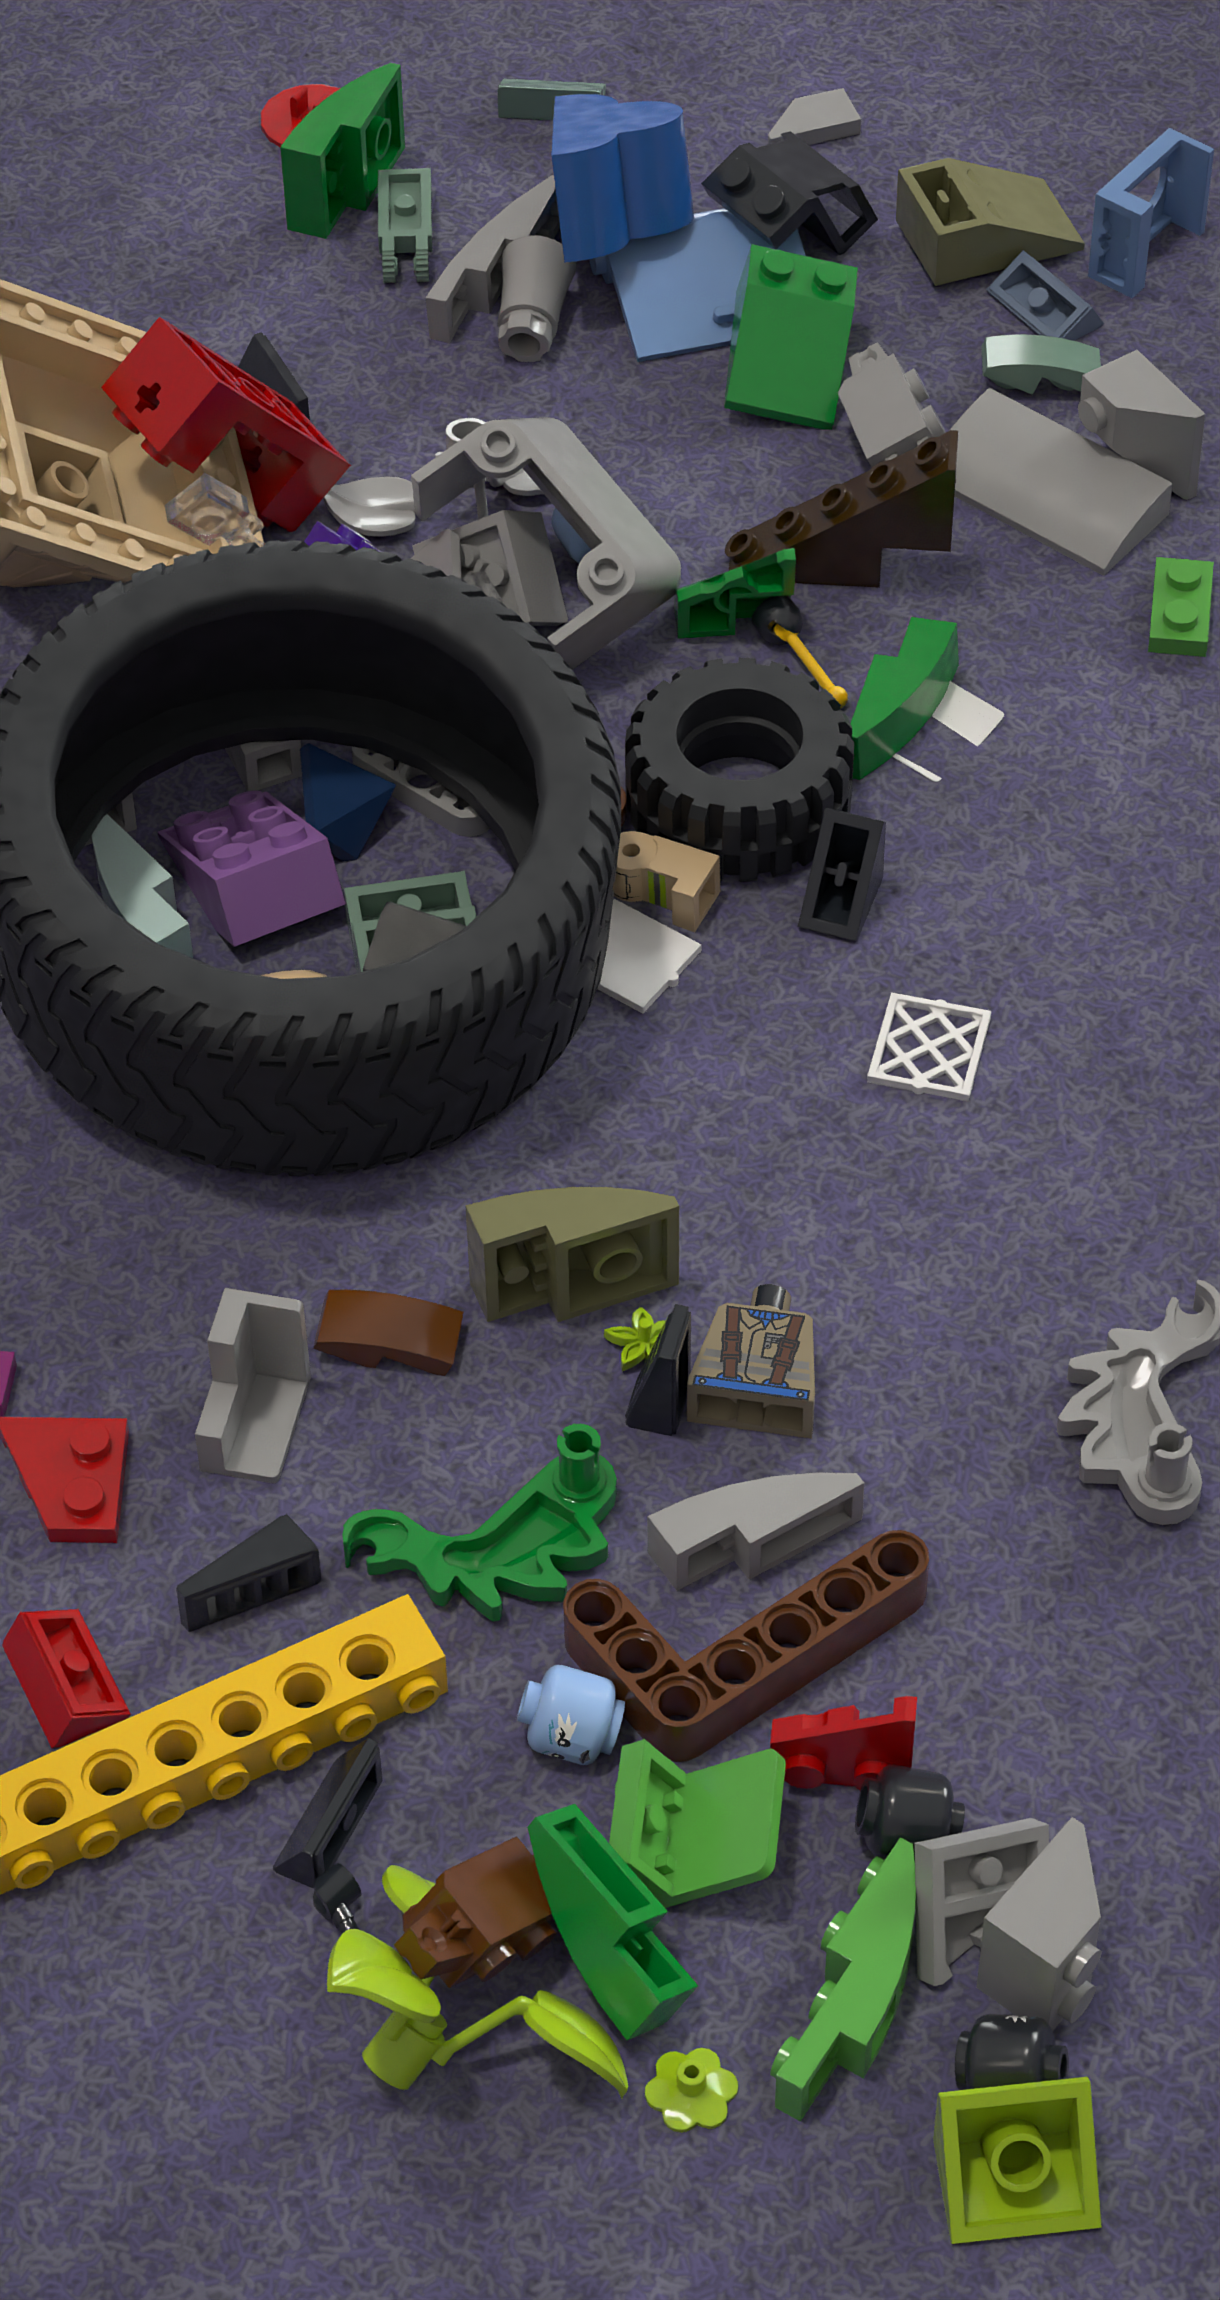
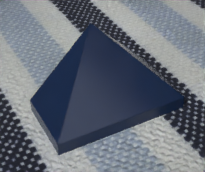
M307 743L300 748L306 822L328 838L331 853L342 861L357 860L396 784Z

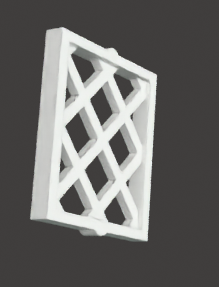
M891 992L868 1072L867 1082L911 1090L915 1094L927 1093L969 1101L991 1019V1011L951 1004L941 999L935 1001ZM907 1007L929 1011L930 1014L913 1021L904 1009ZM894 1014H896L905 1026L890 1032ZM954 1015L970 1018L973 1022L956 1029L947 1016ZM937 1021L947 1034L930 1041L921 1028ZM978 1030L975 1045L972 1048L964 1036ZM912 1033L922 1046L904 1053L895 1041ZM954 1041L964 1054L947 1061L938 1049ZM886 1046L896 1058L880 1065ZM929 1054L938 1066L925 1073H921L912 1061ZM969 1063L964 1081L954 1069ZM903 1066L912 1079L887 1075L886 1073ZM946 1074L955 1087L929 1083V1081Z

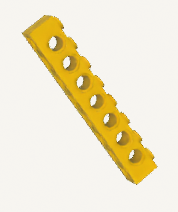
M409 1594L0 1775V1895L17 1887L28 1889L45 1882L56 1869L83 1857L95 1859L104 1856L112 1851L122 1839L147 1828L162 1829L170 1826L179 1820L186 1810L213 1798L216 1800L229 1799L243 1791L252 1780L277 1769L281 1771L295 1769L307 1762L316 1751L341 1740L344 1742L359 1740L368 1735L378 1723L402 1712L418 1713L430 1707L440 1695L448 1692L446 1657ZM366 1674L380 1675L379 1677L370 1680H363L358 1678ZM304 1702L317 1703L309 1708L294 1707ZM238 1731H253L252 1734L245 1737L231 1736ZM177 1759L190 1760L181 1766L166 1765ZM112 1788L125 1789L123 1792L117 1795H101L103 1792ZM48 1817L60 1818L57 1822L50 1825L36 1824Z

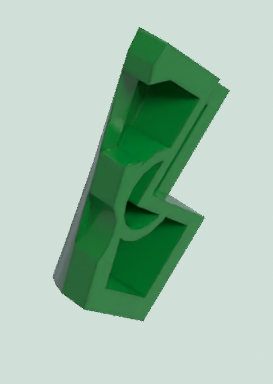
M794 548L778 551L733 570L676 589L674 611L678 639L735 635L736 619L752 618L756 608L767 598L785 595L791 598V595H794L796 558Z

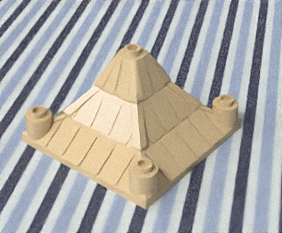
M1 279L0 586L61 585L90 581L92 577L115 582L121 580L122 583H126L132 580V574L140 570L145 571L152 568L153 565L162 562L169 566L174 564V558L196 554L197 551L208 549L212 554L218 553L220 547L228 545L237 546L255 542L260 548L263 547L264 541L236 431L233 427L193 474L173 461L168 467L158 463L141 447V443L145 440L142 433L140 432L139 435L133 433L112 414L117 405L102 390L101 386L146 332Z

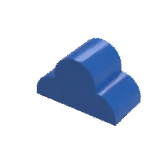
M598 94L555 96L551 156L564 263L602 257L624 248L630 239L670 233L687 226L693 221L694 210L684 117L680 106L661 101L618 103L612 97Z

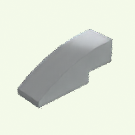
M805 1473L771 1476L727 1485L686 1498L647 1516L648 1554L676 1591L732 1561L736 1562L750 1580L862 1520L864 1481L857 1473Z

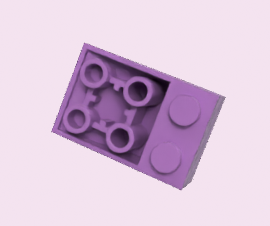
M247 791L240 793L229 800L228 806L209 813L194 811L184 814L174 821V826L157 832L161 842L215 930L234 947L345 905L328 838L268 792Z

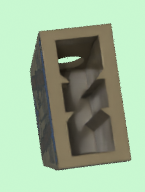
M772 1284L760 1285L753 1291L750 1306L725 1303L718 1307L688 1378L687 1422L812 1439L815 1405L813 1318L806 1313L789 1311L791 1295L786 1289Z

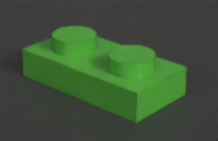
M1156 557L1148 652L1206 657L1214 562Z

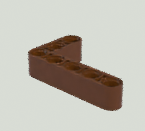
M892 1530L880 1534L687 1661H684L619 1588L605 1580L586 1579L576 1583L568 1590L563 1601L565 1648L582 1671L605 1677L613 1682L616 1690V1699L625 1701L623 1717L643 1739L673 1762L689 1761L699 1757L914 1614L924 1604L927 1595L928 1548L922 1539L907 1531ZM889 1573H901V1574H904V1575H906V1576L895 1577V1576L888 1575V1574H889ZM836 1608H847V1609H851V1610H853V1611H851V1612H839V1611H836V1610H834V1609H836ZM596 1621L605 1623L600 1626L586 1625L588 1622ZM792 1643L799 1645V1647L785 1648L779 1645ZM631 1668H642L648 1671H645L643 1673H631L627 1672L626 1670H629ZM739 1679L745 1681V1683L732 1685L724 1681ZM675 1715H683L691 1719L673 1721L668 1718Z

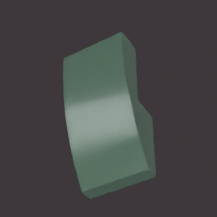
M1027 334L986 337L981 346L984 377L990 378L992 382L1002 388H1017L1030 394L1034 393L1042 377L1048 379L1060 389L1067 391L1075 389L1081 392L1082 375L1101 367L1099 348L1063 338Z

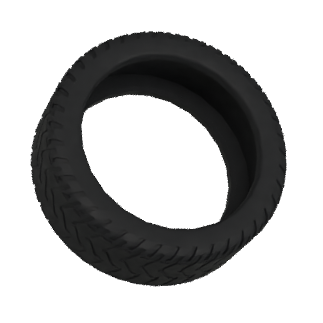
M280 540L267 541L261 548L255 542L243 543V545L220 547L218 553L212 554L207 549L197 551L196 554L189 556L183 555L174 558V564L166 566L162 562L153 565L150 569L140 570L132 574V580L124 584L120 580L110 585L111 587L104 592L101 590L92 596L90 603L85 606L82 603L74 608L73 613L68 617L64 616L57 623L54 630L48 631L41 638L38 646H33L23 662L15 669L12 675L13 679L9 678L0 693V1002H2L1 1009L17 1038L23 1039V1046L41 1069L46 1073L50 1072L53 1075L52 1079L78 1103H84L88 1107V1111L100 1116L115 1129L120 1128L127 1132L126 1135L134 1139L140 1138L146 1141L147 1145L155 1149H164L170 1152L171 1155L180 1158L187 1156L192 1158L193 1162L203 1165H215L216 1168L228 1170L234 1167L239 1168L240 1172L265 1173V1175L277 1176L283 1172L288 1173L289 1176L300 1177L309 1174L322 1176L333 1171L339 1174L353 1173L359 1169H363V1171L373 1169L383 1163L390 1165L402 1162L407 1158L412 1159L422 1155L429 1149L435 1150L452 1141H456L471 1130L481 1127L530 1090L564 1053L565 1048L585 1020L600 984L609 940L614 896L613 884L616 878L621 834V786L613 747L593 702L567 662L554 650L544 636L542 637L533 626L524 622L511 608L508 609L501 601L494 597H488L481 589L473 584H467L461 578L454 575L446 576L442 570L431 565L426 566L422 562L410 558L402 560L396 554L386 551L384 553L378 552L372 548L362 547L356 551L348 544H330L329 542L315 541L312 545L308 546L304 541L291 540L290 542H281ZM315 740L369 749L422 770L469 803L501 840L515 873L504 892L462 931L408 960L348 976L279 979L216 968L159 945L113 912L77 869L74 862L102 818L143 782L194 756L249 742Z

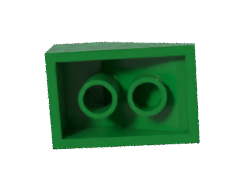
M751 244L736 290L724 408L818 429L832 430L854 312L857 267Z

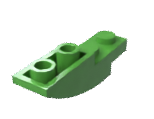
M901 1837L885 1860L877 1856L869 1864L857 1891V1894L861 1897L850 1913L847 1914L839 1911L827 1927L821 1942V1950L826 1952V1982L820 1988L811 2005L808 2018L812 2022L800 2040L790 2036L784 2042L773 2062L770 2075L776 2078L775 2108L800 2122L837 2065L864 2079L882 2048L896 2016L907 1980L913 1943L916 1904L913 1844Z

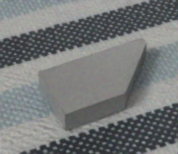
M844 88L795 98L769 132L768 144L783 141L781 134L789 131L808 145L861 134V118Z

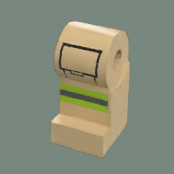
M636 831L622 832L620 834L616 878L613 884L614 896L628 902L643 900L672 910L673 925L695 932L721 892L719 856L656 835L651 836Z

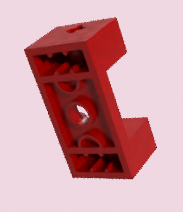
M161 317L155 321L101 386L102 390L117 405L112 411L115 418L133 433L139 435L141 432L145 437L141 447L154 460L165 467H168L173 461L194 474L233 427L236 431L258 522L267 528L272 522H275L289 532L296 531L351 466L292 401Z

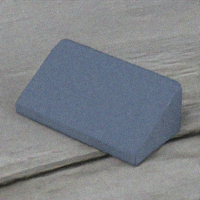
M1024 250L986 289L988 293L1038 335L1074 341L1100 328L1104 324L1093 307Z

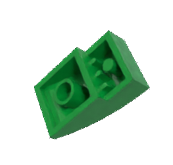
M395 63L386 64L346 84L309 112L281 145L287 230L327 239L346 207L363 211L368 209L378 192V170L392 169L405 149L401 65Z

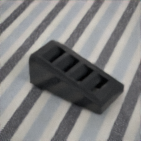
M675 1304L637 1377L625 1414V1424L630 1428L672 1436V1434L677 1432L687 1400V1383L691 1373V1312H689L688 1306Z
M287 1514L280 1516L177 1585L176 1591L181 1624L188 1632H192L317 1585L321 1582L320 1559L317 1546Z

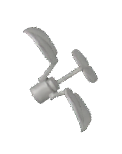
M463 418L451 422L446 428V450L486 422L475 418ZM437 452L435 454V457H437L443 452ZM523 468L505 478L486 476L470 487L475 490L478 520L489 516L485 481L490 482L493 487L504 485L509 492L516 495L534 496L544 494ZM374 477L334 485L323 498L332 516L339 523H343L359 534L391 536L407 532L415 525L412 482L403 478Z

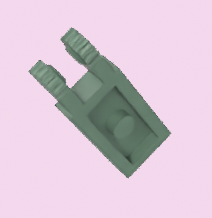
M431 168L378 170L379 254H382L383 283H396L398 259L395 257V253H416V256L413 258L417 282H429V252H432Z

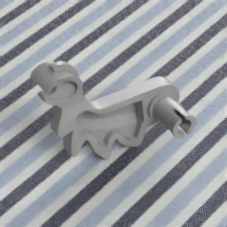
M1197 1280L1193 1310L1198 1312L1197 1314L1183 1312L1179 1307V1300L1176 1297H1172L1166 1308L1163 1323L1155 1330L1144 1331L1114 1328L1108 1332L1107 1351L1070 1358L1067 1379L1071 1383L1087 1384L1088 1386L1072 1396L1058 1417L1057 1433L1059 1435L1087 1434L1080 1451L1079 1479L1083 1483L1118 1484L1128 1504L1138 1516L1148 1522L1161 1525L1177 1524L1189 1518L1197 1509L1201 1495L1202 1478L1191 1453L1192 1437L1191 1435L1185 1437L1187 1430L1177 1424L1159 1387V1383L1164 1375L1180 1363L1207 1356L1216 1346L1220 1345V1293L1214 1286L1202 1280Z

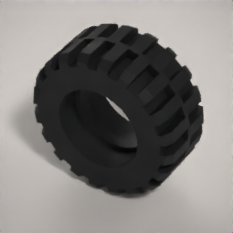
M739 657L738 663L723 664L721 658L706 661L704 668L693 670L689 666L677 671L672 676L671 683L663 680L647 694V700L644 699L637 705L631 716V725L626 729L625 794L627 810L631 813L633 827L636 832H642L651 836L656 835L718 855L720 859V881H723L724 874L740 875V882L757 881L758 874L771 872L772 877L775 878L790 873L792 871V863L798 861L802 866L807 865L814 858L825 808L848 813L851 810L854 741L852 740V727L848 716L840 710L841 705L826 689L819 692V684L813 678L803 672H800L798 676L790 673L787 665L771 661L770 666L756 664L755 658ZM745 757L765 761L781 770L757 779L731 780L710 775L698 768L718 759Z

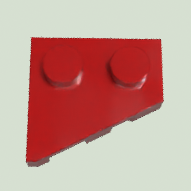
M0 1417L1 1440L5 1448L7 1447L18 1469L19 1478L28 1497L32 1499L37 1509L38 1518L49 1541L117 1543L129 1439L127 1418Z
M903 1696L894 1698L892 1714L859 1719L860 1711L855 1705L829 1709L818 1715L800 1714L773 1719L770 1749H774L786 1761L784 1781L791 1786L804 1789L816 1788L822 1784L855 1786L858 1790H861L866 1778L875 1779L877 1774L887 1765L895 1764L912 1768L917 1697Z

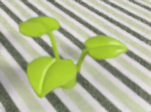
M396 1865L389 1866L382 1875V1884L386 1894L403 1913L411 1906L417 1904L436 1884ZM358 1929L346 1930L332 1948L328 1963L327 1991L361 1996L393 2011L363 2050L362 2057L374 2074L395 2088L409 2089L431 2059L437 2064L445 2066L456 2051L511 2017L522 2015L527 2025L540 2037L587 2066L614 2086L621 2099L627 2093L628 2080L625 2068L612 2038L592 2016L555 1994L539 1990L532 2000L526 1996H518L445 2041L442 2032L447 2027V2022L440 2014L441 2006L438 1997L429 1987L435 1976L421 1980L418 1976L412 1974L408 1962L395 1949L373 1935Z

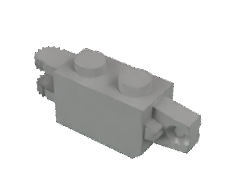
M878 342L868 346L865 351L856 353L849 358L852 376L844 380L838 395L871 467L881 461L891 460L918 447L928 438L938 437L946 433L932 405L923 408L921 402L930 397L914 368L905 373L894 353L887 356Z

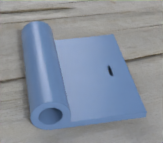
M725 208L694 213L693 221L681 229L652 237L630 239L624 248L602 257L589 259L594 275L602 274L606 284L614 283L636 360L641 362L731 345L736 290L751 244L771 249L775 248ZM798 229L776 249L806 256Z

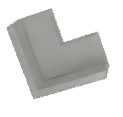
M502 510L451 530L459 535L461 579L467 584H473L488 597H494L501 601L508 609L511 608L524 622L529 623L531 626H558L568 622L542 512ZM435 537L412 545L414 555Z
M225 1288L207 1340L213 1381L195 1432L200 1471L276 1483L280 1479L311 1380L304 1306L297 1299Z

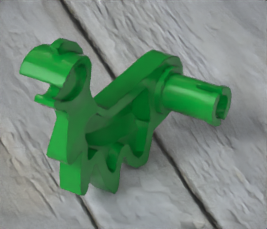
M572 1424L562 1430L564 1437L560 1435L557 1437L559 1456L551 1460L483 1525L471 1534L454 1537L440 1535L426 1530L401 1512L387 1509H371L354 1514L343 1525L342 1537L346 1568L351 1566V1559L359 1547L363 1544L369 1545L376 1550L374 1556H369L366 1559L368 1575L387 1574L401 1569L411 1570L417 1573L431 1600L437 1606L447 1605L455 1590H459L461 1595L492 1622L499 1621L503 1616L502 1601L497 1592L498 1590L532 1601L563 1602L567 1594V1581L557 1569L565 1571L589 1570L606 1562L608 1558V1542L598 1528V1525L615 1505L617 1478L613 1466L605 1457L599 1455L601 1440L598 1432L586 1424Z

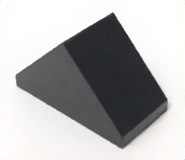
M825 808L798 927L858 941L883 879L885 821Z

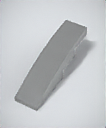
M551 175L510 203L482 227L448 264L426 296L430 339L450 343L469 309L490 314L502 292V254L510 242L524 236H544L554 239L560 228L554 175Z

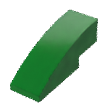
M911 617L898 657L874 654L850 723L852 727V740L854 741L853 779L861 780L887 762L918 733L933 715L959 666L957 623Z
M576 1804L535 1817L527 1828L537 1871L556 1925L575 1965L596 2000L626 2040H630L663 2025L698 1987L697 1983L652 1932L653 1928L668 1911Z

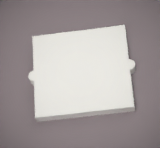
M614 899L608 946L601 981L597 989L644 1013L668 986L675 987L678 985L680 973L701 952V944Z

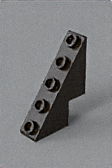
M950 430L938 437L928 438L914 449L891 460L881 461L869 471L842 484L832 485L822 494L795 507H788L777 516L749 530L744 529L737 532L729 539L725 546V554L730 558L729 571L778 551L794 548L796 558L795 583L880 588L882 548L951 552L959 431Z

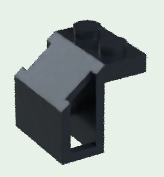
M791 131L781 134L783 141L758 148L754 147L751 143L739 145L701 183L711 198L775 249L802 225L837 254L842 255L878 220L859 184ZM829 193L859 218L840 236L818 196Z

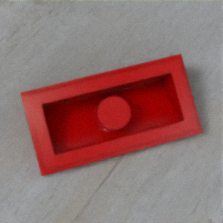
M79 1609L30 1611L18 1614L3 1640L2 1646L51 1748L62 1747L130 1717L131 1713Z

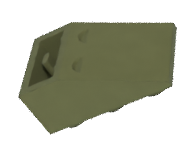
M952 158L898 169L896 222L935 286L1006 269L1023 250L1036 261L1084 250L1085 243L1043 178Z

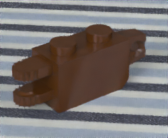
M517 1836L443 1871L436 1879V1884L430 1891L403 1914V1931L405 1933L394 1946L399 1954L410 1962L411 1969L421 1980L439 1975L448 1988L474 1975H477L482 1982H486L508 1966L517 1954L522 1961L528 1960L553 1940L557 1932L551 1924L555 1923L537 1871L534 1854L532 1855Z

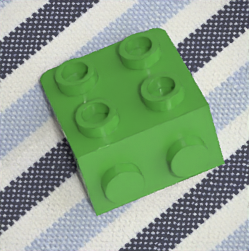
M645 1739L624 1745L621 1749L618 1779L615 1785V1802L609 1844L664 1908L764 1880L775 1868L786 1761L774 1749H766L686 1774Z

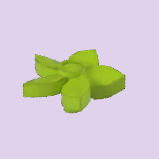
M640 1307L632 1315V1328L617 1326L604 1329L605 1339L613 1344L625 1346L621 1352L622 1372L639 1364L644 1357L647 1359L666 1320L657 1321L654 1324L651 1315Z

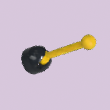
M788 595L771 596L764 600L752 615L751 621L762 638L771 644L778 646L789 644L822 689L830 692L841 705L840 709L843 708L848 701L846 690L832 683L797 636L801 632L803 625L799 608Z

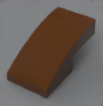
M329 1290L324 1299L313 1349L369 1368H376L382 1357H386L435 1375L446 1376L454 1362L464 1312L441 1304L397 1294L363 1290Z

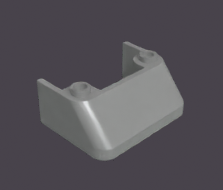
M550 417L488 421L411 475L415 514L423 522L484 477L505 478L523 468L591 549L581 559L577 568L578 588L591 606L547 637V641L554 650L561 655L573 670L675 595V590L679 588L681 581L679 558L566 424Z

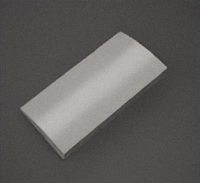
M988 388L950 429L959 431L955 483L956 498L1103 576L1169 515L1172 482L991 388Z

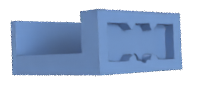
M1168 128L1096 193L1088 277L1133 298L1145 287L1149 242L1171 222L1199 236L1204 233L1214 148ZM1160 167L1159 182L1149 202L1129 193L1152 171Z

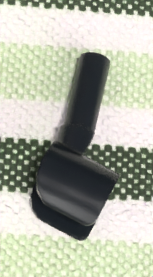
M337 1863L315 1880L313 1905L326 1920H333L341 1934L349 1929L359 1930L354 1916L347 1907L361 1897V1889L353 1875L342 1864Z

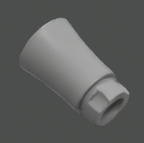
M544 236L520 237L510 242L502 254L503 286L498 317V341L503 354L512 356L520 362L540 361L542 355L550 350L552 340L557 333L560 312L566 293L576 273V261L564 263L562 243Z

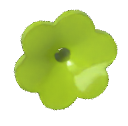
M697 2048L687 2055L676 2051L663 2054L656 2063V2077L651 2079L645 2087L647 2104L651 2108L662 2112L664 2123L669 2129L681 2133L693 2129L696 2125L707 2129L721 2126L727 2118V2103L732 2101L738 2093L736 2076L732 2072L721 2068L717 2054L706 2048Z

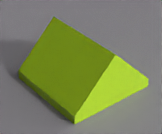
M1088 2077L938 2093L933 2142L952 2244L1102 2228L1091 2083Z

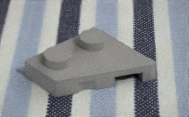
M1028 1818L915 1843L917 1979L933 1986L944 1984L953 1976L949 1965L971 1946L981 1947L984 1917L1049 1844V1824Z

